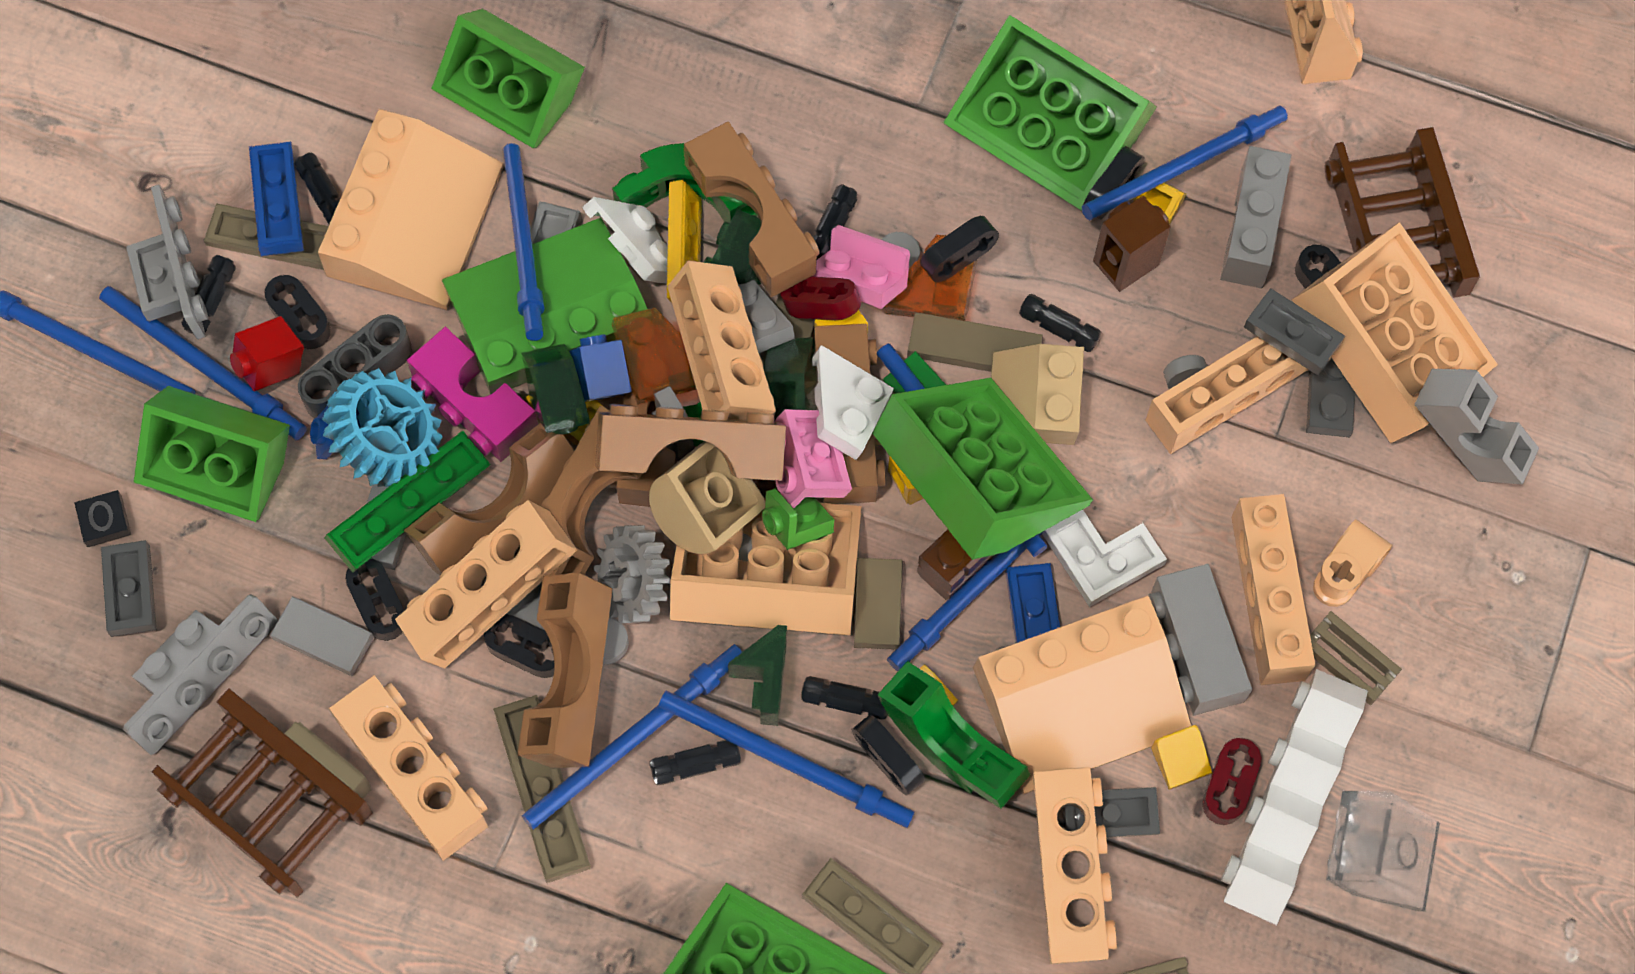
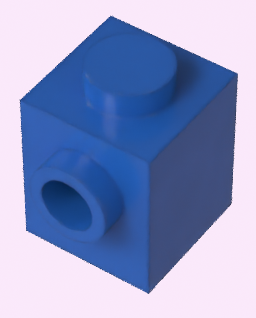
M606 334L580 339L581 347L568 351L577 403L612 398L632 392L622 340L607 342Z

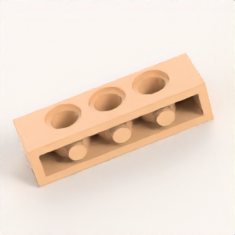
M688 260L667 287L702 410L728 411L730 420H747L748 412L774 414L776 411L774 398L770 393L763 369V362L758 353L752 333V326L748 320L741 289L738 286L733 267Z
M1257 336L1152 399L1145 421L1168 452L1172 454L1309 369Z
M1280 494L1240 498L1231 519L1260 685L1305 681L1315 666L1285 496Z
M527 500L524 504L513 508L507 514L506 520L494 531L480 538L463 559L445 569L440 575L439 580L424 594L413 598L408 603L407 609L395 620L421 660L445 669L542 582L543 576L550 575L574 554L577 549L549 510ZM520 546L519 553L514 558L515 550ZM487 575L486 582L481 587L482 580ZM453 606V611L448 617L449 610Z
M374 675L331 706L329 710L436 853L444 861L488 828L482 815L488 808L472 787L464 792L456 782L455 778L460 775V772L448 755L443 752L437 757L429 747L428 743L433 740V737L421 720L416 717L410 722L402 712L401 708L407 704L393 684L390 682L383 687ZM394 722L397 724L396 730L391 736L387 738L375 737V731L382 723ZM418 756L424 759L422 767L417 772L407 774L401 771L403 763L408 758ZM440 791L451 794V799L445 807L441 809H431L428 807L429 799L433 794Z
M1090 767L1034 772L1033 781L1050 964L1108 960V950L1117 949L1114 920L1105 921L1103 902L1112 901L1110 874L1100 872L1099 854H1107L1105 825L1096 826L1094 807L1103 806L1100 778L1091 779ZM1065 806L1077 807L1084 816L1083 826L1076 831L1064 830L1057 821L1059 810ZM1069 853H1080L1087 859L1089 869L1084 877L1072 879L1063 872L1061 862ZM1084 900L1090 904L1093 910V919L1089 925L1076 927L1068 921L1066 908L1070 902Z

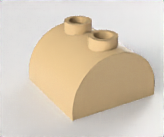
M703 441L653 482L649 493L652 514L664 534L679 547L696 554H707L717 550L764 510L766 504L752 479L736 478L730 474L722 453L713 444Z

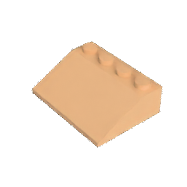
M1284 0L1302 84L1351 79L1356 64L1362 60L1361 40L1359 37L1354 38L1352 29L1354 24L1352 3L1346 2V0Z
M378 109L318 251L326 276L447 310L450 299L442 279L463 271L503 171V162L419 119Z
M1400 222L1291 299L1293 303L1345 335L1342 344L1331 358L1390 443L1410 435L1429 424L1427 419L1417 409L1415 403L1431 369L1477 370L1484 377L1498 365Z
M820 503L834 518V532L788 550L775 535L769 534L762 519L763 510L713 552L696 554L676 545L670 583V620L850 635L862 506ZM743 534L751 537L752 550L748 554V561L739 560V550L742 545Z
M1149 595L980 656L973 666L974 673L1006 753L1026 765L1029 770L1030 776L1020 787L1023 795L1034 791V772L1089 767L1092 770L1151 748L1156 739L1191 726L1168 642Z

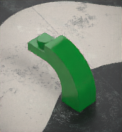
M684 143L660 146L640 154L642 171L638 174L630 173L624 176L616 186L612 187L614 201L641 205L646 208L669 196V182L684 180L701 199L707 201L716 209L731 231L758 216L750 206L738 199L726 196L706 197L685 166Z
M909 661L902 666L877 694L884 709L905 737L934 766L969 794L974 790L989 802L1002 809L1030 776L1026 765L991 743L963 719L949 701L942 683Z

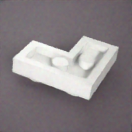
M1081 510L1042 533L1089 607L1163 567L1167 561V558L1143 523L1105 544L1084 510Z

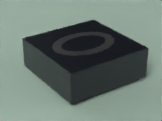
M118 490L74 502L83 542L87 547L131 535L123 498Z

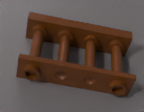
M1434 128L1417 129L1410 146L1406 148V152L1349 161L1344 142L1335 143L1329 160L1325 162V177L1329 185H1334L1353 253H1356L1381 235H1371L1365 214L1420 205L1422 209L1426 208L1430 221L1428 226L1405 229L1415 245L1431 242L1433 246L1438 247L1441 257L1440 263L1432 264L1430 267L1439 280H1443L1445 284L1449 283L1453 298L1470 295L1480 278V274ZM1407 168L1410 172L1415 173L1418 182L1416 189L1360 198L1354 178Z
M228 688L216 701L226 714L221 719L224 724L174 778L157 765L151 771L162 783L157 791L176 808L183 802L258 864L264 870L258 877L280 895L287 889L298 898L303 890L290 877L339 821L344 823L348 818H351L361 827L373 812L363 798ZM246 733L250 734L259 742L255 747L257 753L216 798L206 806L188 789L237 736L242 738ZM282 761L293 770L289 775L291 781L247 830L240 835L222 819L223 816L271 764L276 766ZM316 789L327 798L323 804L326 809L275 864L259 851L256 846L305 792L310 795Z

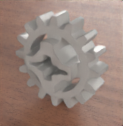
M644 525L614 527L613 534H605L604 536L606 548L597 549V554L602 560L601 564L594 566V571L598 573V582L613 588L609 617H618V621L621 624L649 622L650 615H658L660 613L658 601L667 600V595L662 589L663 584L670 583L671 579L666 575V567L670 564L669 559L661 558L660 554L664 549L663 542H654L656 532L654 530H645Z

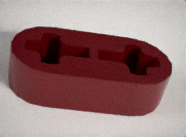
M811 276L781 292V298L787 313L795 318L843 320L854 315L861 306V300L854 282L845 278Z
M1245 738L1231 739L1225 743L1216 759L1202 802L1205 815L1216 824L1228 825L1234 823L1240 818L1247 806L1262 758L1259 748L1252 741ZM1237 751H1242L1245 753L1244 761L1251 764V766L1244 765L1238 777L1230 775L1234 761L1228 758L1227 755L1234 756ZM1227 785L1233 788L1230 802L1236 805V808L1229 807L1225 813L1218 810L1219 802L1214 800L1213 797L1219 798Z

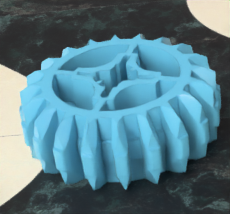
M379 368L372 370L369 374L362 371L355 374L351 379L344 380L338 386V391L334 392L328 399L326 405L329 408L324 412V417L322 418L328 424L324 429L323 437L334 440L330 445L329 453H340L343 458L340 461L339 467L352 466L354 468V479L366 474L370 486L378 484L382 480L386 488H388L393 483H398L405 474L409 475V477L415 475L418 464L427 467L430 464L428 456L439 452L436 447L441 443L443 437L436 431L440 427L442 420L431 416L436 404L425 403L422 399L426 389L417 392L411 388L412 378L399 382L396 370L388 373L385 377ZM356 408H357V410H358V412H359V415L357 416V418H358V420H359V422H360V425H361L360 428H359V426H358L357 419H356Z

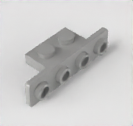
M160 184L152 186L151 190L163 234L126 246L141 310L148 322L182 310L187 324L198 340L206 337L202 321L208 319L207 310L199 294L195 295L194 287L200 286L192 262L186 261L185 255L191 253V248L182 228L178 229L177 222L183 220L179 205L174 196L167 198Z
M252 594L248 595L219 626L195 610L186 620L178 625L175 632L155 653L147 657L143 665L132 676L152 696L123 726V730L147 753L154 755L274 629L278 622L277 618Z

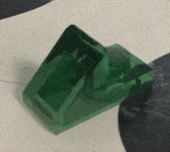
M777 625L728 664V674L731 678L763 681L754 682L752 709L760 710L761 725L778 726L787 647V626Z

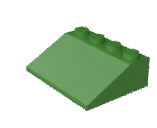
M1009 15L943 123L1082 211L1084 201L1094 184L1125 146L1131 148L1157 106Z
M602 217L532 244L537 287L543 293L545 307L544 312L541 314L543 337L540 340L531 341L526 338L524 318L518 312L517 293L520 291L515 251L442 279L469 346L476 356L479 369L490 394L494 393L504 383L512 389L547 375L553 368L559 370L569 366L568 351L581 347L580 339L606 334L607 342L622 340V344L640 338L643 326L651 327L652 317L637 283L621 253L609 241L608 238L611 234Z
M991 377L892 394L872 432L887 454L894 460L972 560L1007 552L1085 509L1093 501L1091 496Z
M726 883L663 974L886 973Z

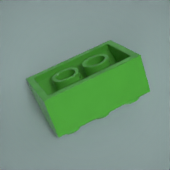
M479 9L458 15L432 90L534 149L539 146L571 104L585 67L485 9Z
M167 386L144 403L134 483L256 522L260 519L284 465L290 425Z

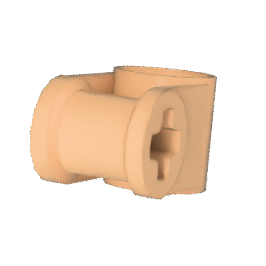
M1355 519L1325 559L1321 571L1313 583V591L1316 597L1327 606L1338 607L1346 604L1366 578L1376 571L1393 547V544ZM1336 577L1341 579L1339 583L1334 581Z

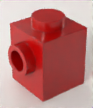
M279 316L235 333L230 363L235 374L240 378L244 377L255 392L300 374L304 345L285 320Z

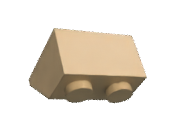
M1036 344L993 352L991 378L1045 443L1075 444L1080 425L1084 347Z

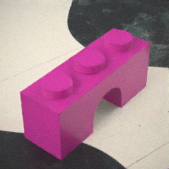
M446 326L407 359L412 375L411 385L416 391L426 389L424 398L427 399L431 395L441 405L438 409L454 427L461 424L471 433L468 436L469 439L483 455L486 456L491 452L502 462L510 455L509 447L538 425L535 410L506 383L494 393L485 397H474L464 392L468 382L480 372L475 354Z

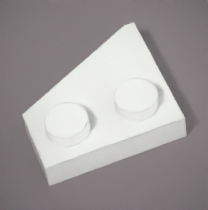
M593 197L582 207L589 218L593 216L602 217L614 230L615 233L608 238L609 241L628 259L630 265L644 281L667 284L668 245L661 239L654 226L655 219L648 209L641 205Z
M821 345L812 358L813 366H817L818 384L814 388L815 404L819 410V416L816 419L817 437L857 460L863 452L894 388Z

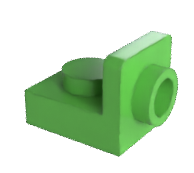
M776 489L766 492L765 510L762 513L764 526L768 533L775 535L787 550L834 532V518L814 497H805L793 508Z

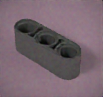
M390 314L374 318L300 377L297 385L298 393L311 417L316 418L326 408L328 399L334 392L338 391V386L344 380L351 379L355 374L362 371L369 374L372 370L378 368L385 377L388 373L401 367L410 358L412 346L406 327L400 318ZM394 336L399 338L392 345H380L388 337ZM355 363L365 364L363 368L357 372L346 371L351 365ZM325 389L330 390L326 397L317 400L312 399L316 392Z

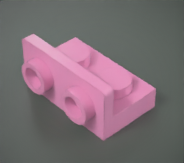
M837 225L831 232L830 250L816 260V274L812 277L850 279L856 286L861 302L882 309L907 288L910 251Z
M785 409L774 421L786 426L782 481L776 480V487L793 508L805 497L844 498L852 490L843 453L817 437L816 419L819 416L818 410Z

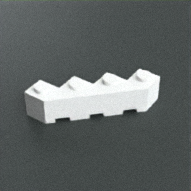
M1316 669L1310 684L1301 681L1291 704L1292 707L1298 710L1286 740L1278 738L1268 762L1275 766L1263 798L1255 796L1247 813L1245 822L1252 825L1239 858L1231 855L1221 881L1228 884L1223 902L1277 925L1295 887L1300 864L1318 828L1323 805L1341 769L1345 748L1364 710L1367 690Z

